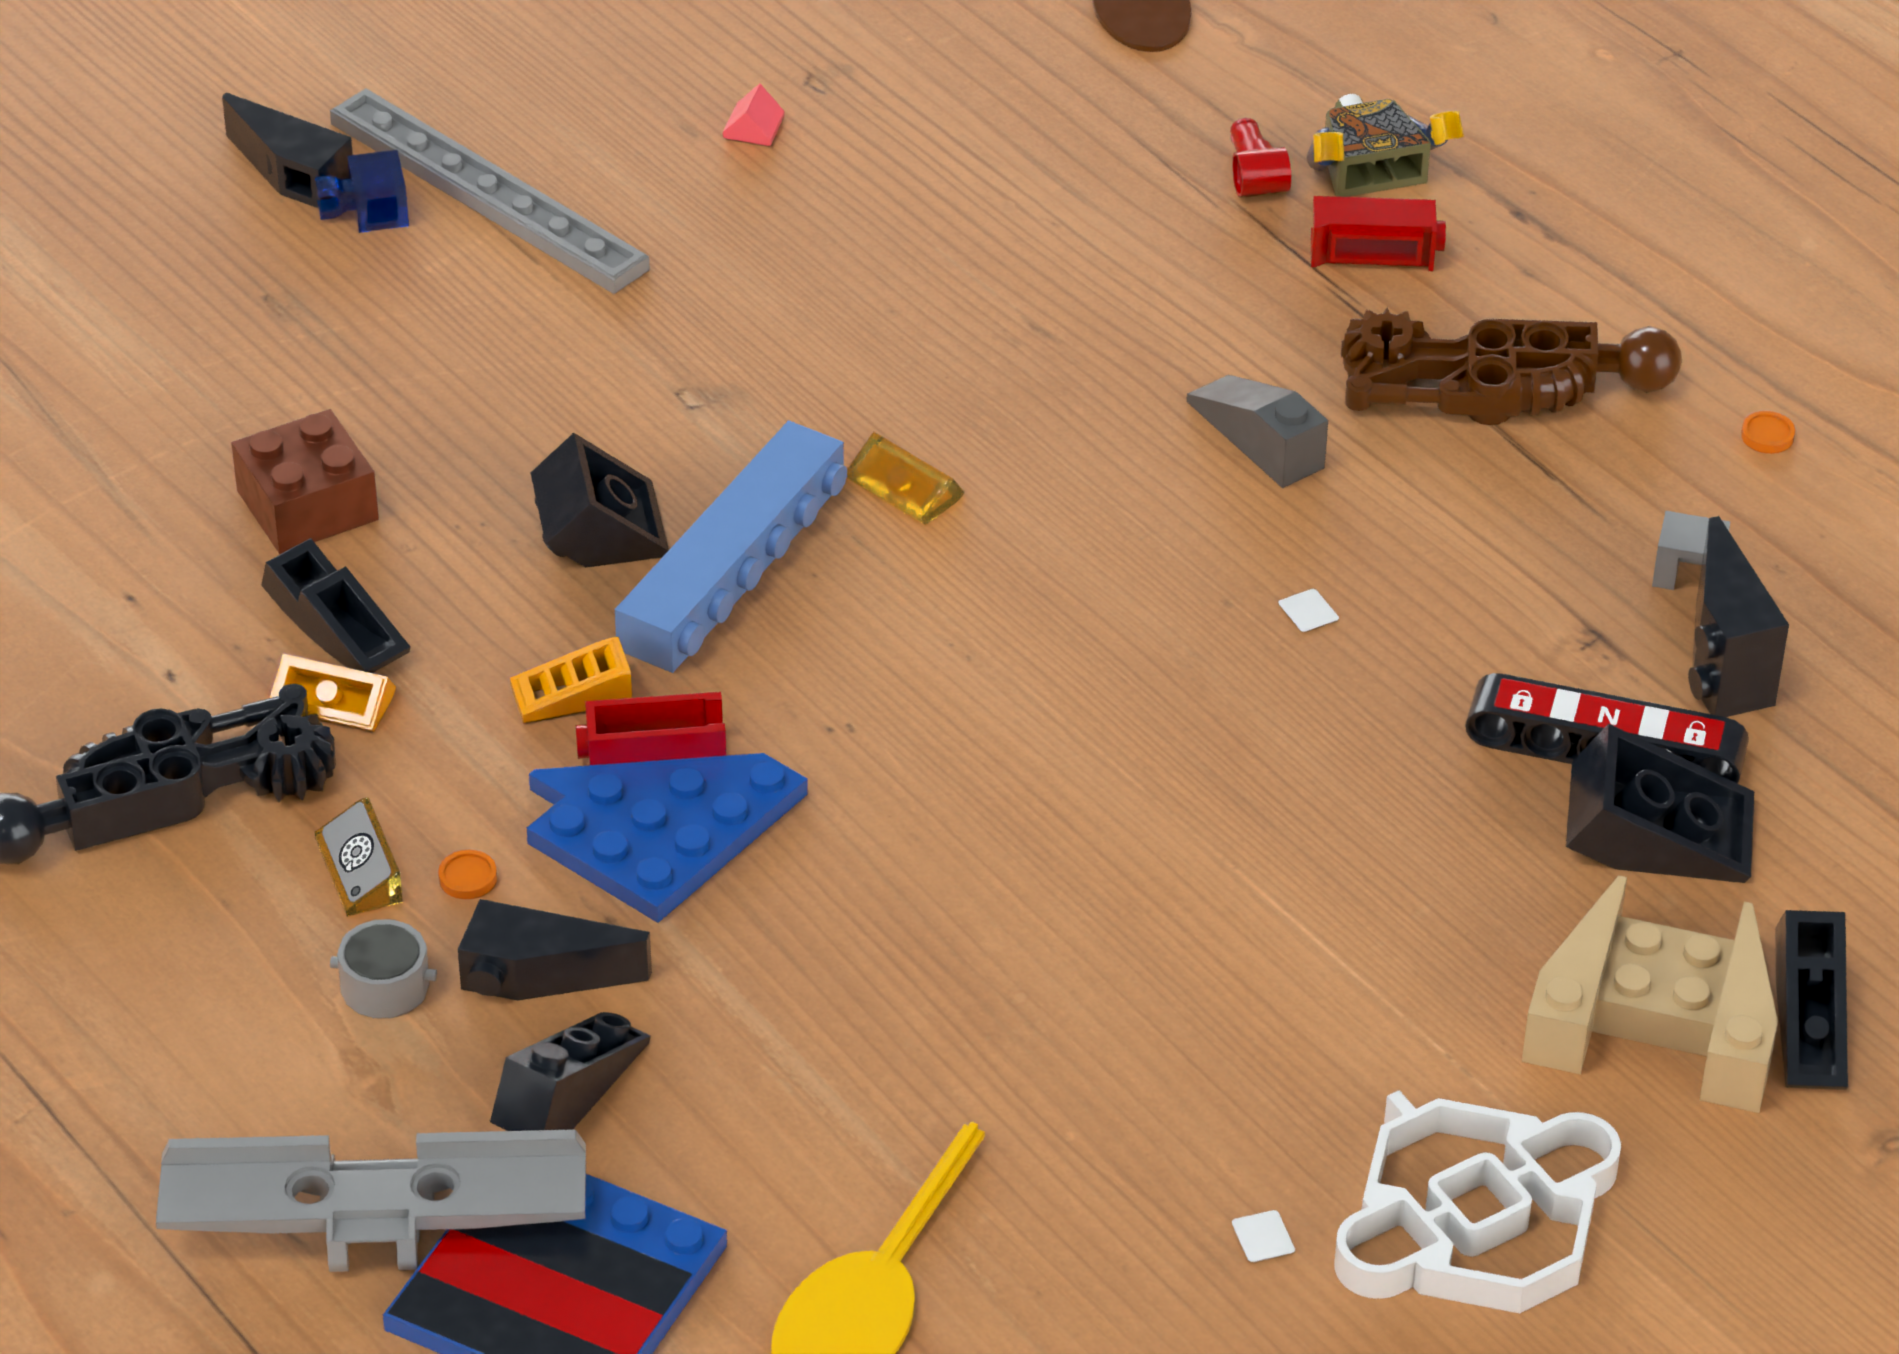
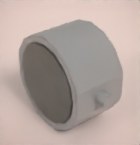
M393 919L373 920L356 926L345 934L342 938L337 957L332 956L330 960V968L339 969L340 990L346 1004L358 1014L371 1018H394L409 1013L424 1001L429 981H436L437 970L428 969L427 946L421 933L409 924Z

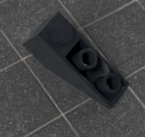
M227 92L222 96L226 136L280 195L322 210L355 177L352 138L350 136Z
M601 1012L507 1056L490 1123L506 1131L573 1130L649 1044L651 1035L631 1027L630 1021L621 1015Z

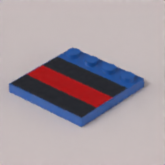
M586 1174L585 1219L475 1229H447L384 1312V1330L439 1354H653L726 1249L727 1230Z

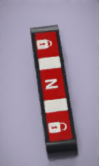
M1500 673L1485 675L1478 681L1465 723L1467 734L1479 745L1572 764V761L1608 724H1611L1735 783H1738L1740 780L1749 742L1748 732L1744 726L1736 720L1727 717Z

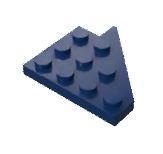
M765 753L534 769L529 773L530 791L554 805L526 828L527 843L659 923L807 796L808 778Z

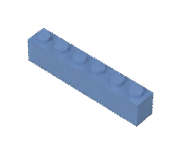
M788 420L615 608L616 637H619L624 653L671 673L688 656L695 655L707 634L717 623H723L728 618L733 605L747 590L751 591L756 587L762 573L775 558L779 559L786 553L790 542L803 527H809L826 501L831 496H836L840 493L847 479V467L844 466V442Z

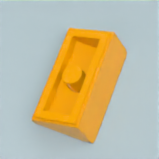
M283 654L270 698L279 696L280 689L285 685L300 684L307 691L308 715L317 714L319 720L374 732L394 696L396 686L386 676Z

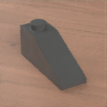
M1227 375L1187 394V403L1280 487L1289 486L1325 468L1329 420L1296 391Z

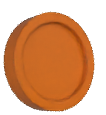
M1759 411L1750 414L1744 419L1741 437L1744 443L1755 451L1769 454L1780 453L1792 446L1795 437V426L1789 418L1780 413Z
M478 850L454 852L441 862L438 869L439 884L442 890L458 899H475L484 896L494 888L497 882V869L494 860L486 853Z

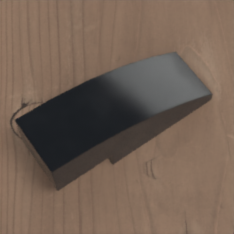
M311 538L266 562L261 586L282 611L309 638L347 668L374 673L410 652L411 646L345 566L336 570Z

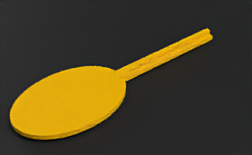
M970 1122L969 1125L964 1124L878 1251H858L837 1257L816 1269L797 1286L782 1307L775 1323L771 1343L772 1354L897 1353L909 1332L915 1308L913 1281L908 1270L900 1261L984 1139L985 1132L978 1129V1124Z

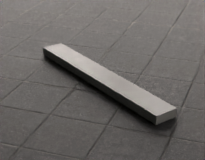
M365 88L330 110L331 125L609 292L617 293L650 270L648 255Z

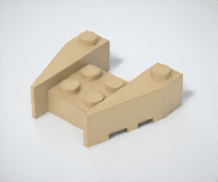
M1618 875L1540 970L1527 1016L1522 1062L1581 1075L1592 1032L1707 1056L1700 1101L1759 1113L1769 1073L1778 1019L1753 903L1744 902L1735 940L1622 917L1627 877Z

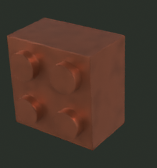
M331 409L311 414L231 442L237 491L279 554L310 538L316 542L379 520L375 472Z

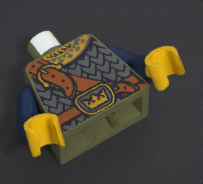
M1347 94L1341 97L1336 102L1335 107L1326 113L1325 127L1313 134V141L1307 154V161L1314 170L1321 171L1328 167L1334 192L1338 197H1349L1425 184L1428 180L1430 150L1444 145L1449 139L1464 137L1460 113L1453 110L1430 116V124L1426 125L1407 115L1394 100L1384 99L1363 103L1358 95Z

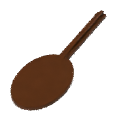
M1092 0L1095 14L1103 28L1114 39L1136 50L1158 52L1170 49L1185 37L1190 26V0Z

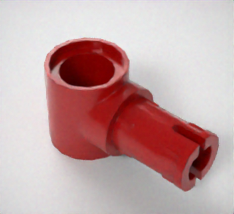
M1242 118L1235 121L1230 128L1232 134L1230 139L1236 149L1232 157V174L1237 195L1242 197L1290 191L1292 177L1287 149L1285 147L1273 148L1268 141L1264 140L1255 120Z

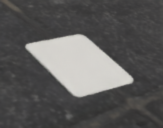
M1316 589L1301 592L1278 602L1302 632L1339 619V616Z
M1272 1210L1232 1220V1225L1248 1261L1256 1262L1295 1252L1294 1245L1278 1211Z

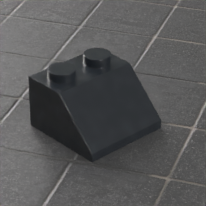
M572 433L530 472L535 493V504L539 511L543 530L542 538L546 546L559 557L567 556L586 568L662 558L669 551L652 480L579 435Z

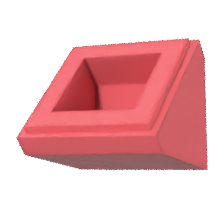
M758 84L737 102L723 130V138L771 146L783 121L784 110L761 84Z

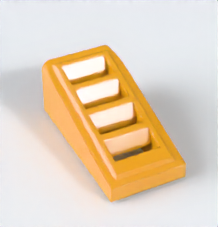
M619 637L593 643L510 677V686L523 723L586 711L585 701L632 698L631 671ZM565 685V688L557 691V686ZM543 689L545 696L535 699L533 691Z

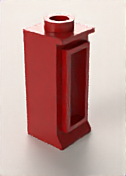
M1313 196V228H1311L1310 235L1311 268L1325 263L1428 266V271H1433L1435 251L1445 250L1446 221L1437 220L1436 200Z
M721 692L585 701L586 724L575 725L578 759L589 758V765L726 756L725 723H723Z

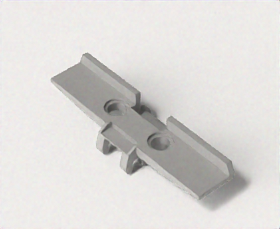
M576 1130L416 1133L418 1159L336 1161L335 1155L331 1154L329 1135L169 1139L161 1159L156 1227L157 1229L244 1233L326 1232L329 1272L349 1271L348 1244L396 1242L398 1269L417 1270V1243L420 1240V1230L475 1229L585 1219L586 1143ZM450 1188L453 1191L448 1197L434 1201L435 1192ZM299 1192L320 1196L321 1201L311 1204L301 1203L295 1199V1196Z

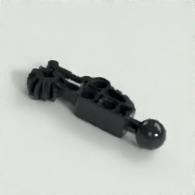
M300 684L285 685L280 689L279 696L241 706V709L211 716L209 711L200 708L179 713L163 708L148 710L140 714L135 719L133 725L123 728L121 735L116 736L114 732L104 734L102 742L96 745L93 742H89L81 746L79 753L71 755L63 766V774L56 776L58 800L37 805L31 798L19 793H0V864L22 863L35 855L42 846L45 835L62 830L67 831L74 850L77 851L196 818L203 811L205 797L219 787L242 781L255 788L257 796H264L273 792L278 802L282 801L286 795H295L303 801L307 790L323 791L324 782L327 778L333 776L336 766L334 737L331 734L330 727L323 726L317 714L308 715L307 691ZM243 725L247 727L256 725L245 735L212 743L213 733Z

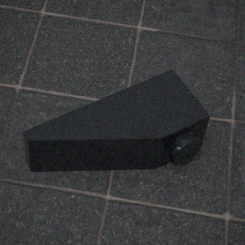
M484 899L479 900L458 947L461 990L517 1001L649 981L652 973L650 932Z
M1785 910L1775 928L1776 992L1786 1088L1846 1090L1848 1088L1845 912Z

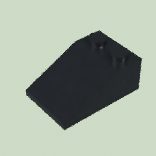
M1716 516L1708 520L1696 599L1692 667L1689 669L1688 680L1693 696L1697 700L1703 701L1710 714L1729 717L1776 705L1789 623L1721 518Z
M1608 724L1572 761L1566 847L1617 870L1745 883L1751 878L1755 791Z

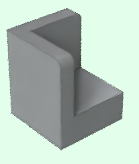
M1665 511L1657 548L1653 587L1674 590L1680 562L1702 565L1709 518ZM1722 520L1729 531L1731 522Z

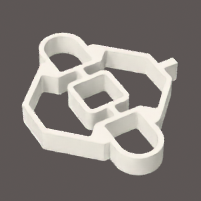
M1400 1090L1387 1096L1385 1124L1380 1127L1363 1197L1362 1210L1346 1218L1337 1232L1334 1268L1338 1279L1347 1289L1363 1297L1381 1299L1398 1295L1413 1287L1421 1295L1520 1314L1578 1285L1594 1199L1606 1193L1613 1186L1617 1177L1621 1142L1616 1130L1608 1122L1592 1114L1572 1112L1556 1116L1542 1123L1536 1116L1440 1098L1416 1109ZM1436 1132L1505 1145L1503 1163L1494 1154L1484 1152L1433 1175L1428 1183L1426 1211L1406 1188L1380 1184L1388 1155ZM1570 1145L1592 1149L1604 1159L1601 1163L1560 1183L1554 1182L1535 1161L1558 1148ZM1479 1186H1486L1506 1209L1477 1223H1471L1451 1200ZM1532 1199L1552 1221L1578 1226L1572 1255L1523 1279L1451 1266L1453 1245L1463 1255L1474 1257L1526 1232L1529 1225ZM1397 1226H1402L1422 1249L1388 1265L1365 1263L1350 1252L1355 1246Z

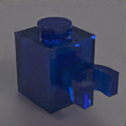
M398 150L347 156L349 179L342 180L333 176L315 177L318 198L334 196L330 199L317 200L320 220L333 219L347 211L354 210L359 233L409 226L406 185Z

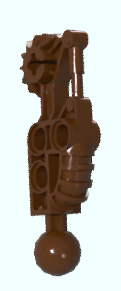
M1388 307L1383 314H1376L1366 310L1362 319H1351L1344 340L1341 343V357L1343 358L1344 369L1348 373L1345 404L1349 409L1363 411L1368 409L1371 404L1406 405V402L1437 403L1438 409L1445 414L1468 415L1472 420L1484 425L1501 424L1511 416H1519L1520 411H1528L1530 416H1537L1540 410L1549 408L1551 412H1559L1564 408V404L1566 406H1574L1582 400L1584 393H1594L1596 372L1619 373L1621 380L1633 389L1646 393L1657 391L1674 382L1682 364L1681 350L1676 339L1665 330L1652 326L1635 329L1623 337L1620 344L1598 343L1597 322L1484 319L1476 322L1470 328L1469 334L1455 340L1431 339L1424 330L1423 322L1411 321L1408 311L1398 315L1391 314ZM1383 359H1388V367L1383 368ZM1416 379L1442 380L1439 383V387H1413L1404 384Z

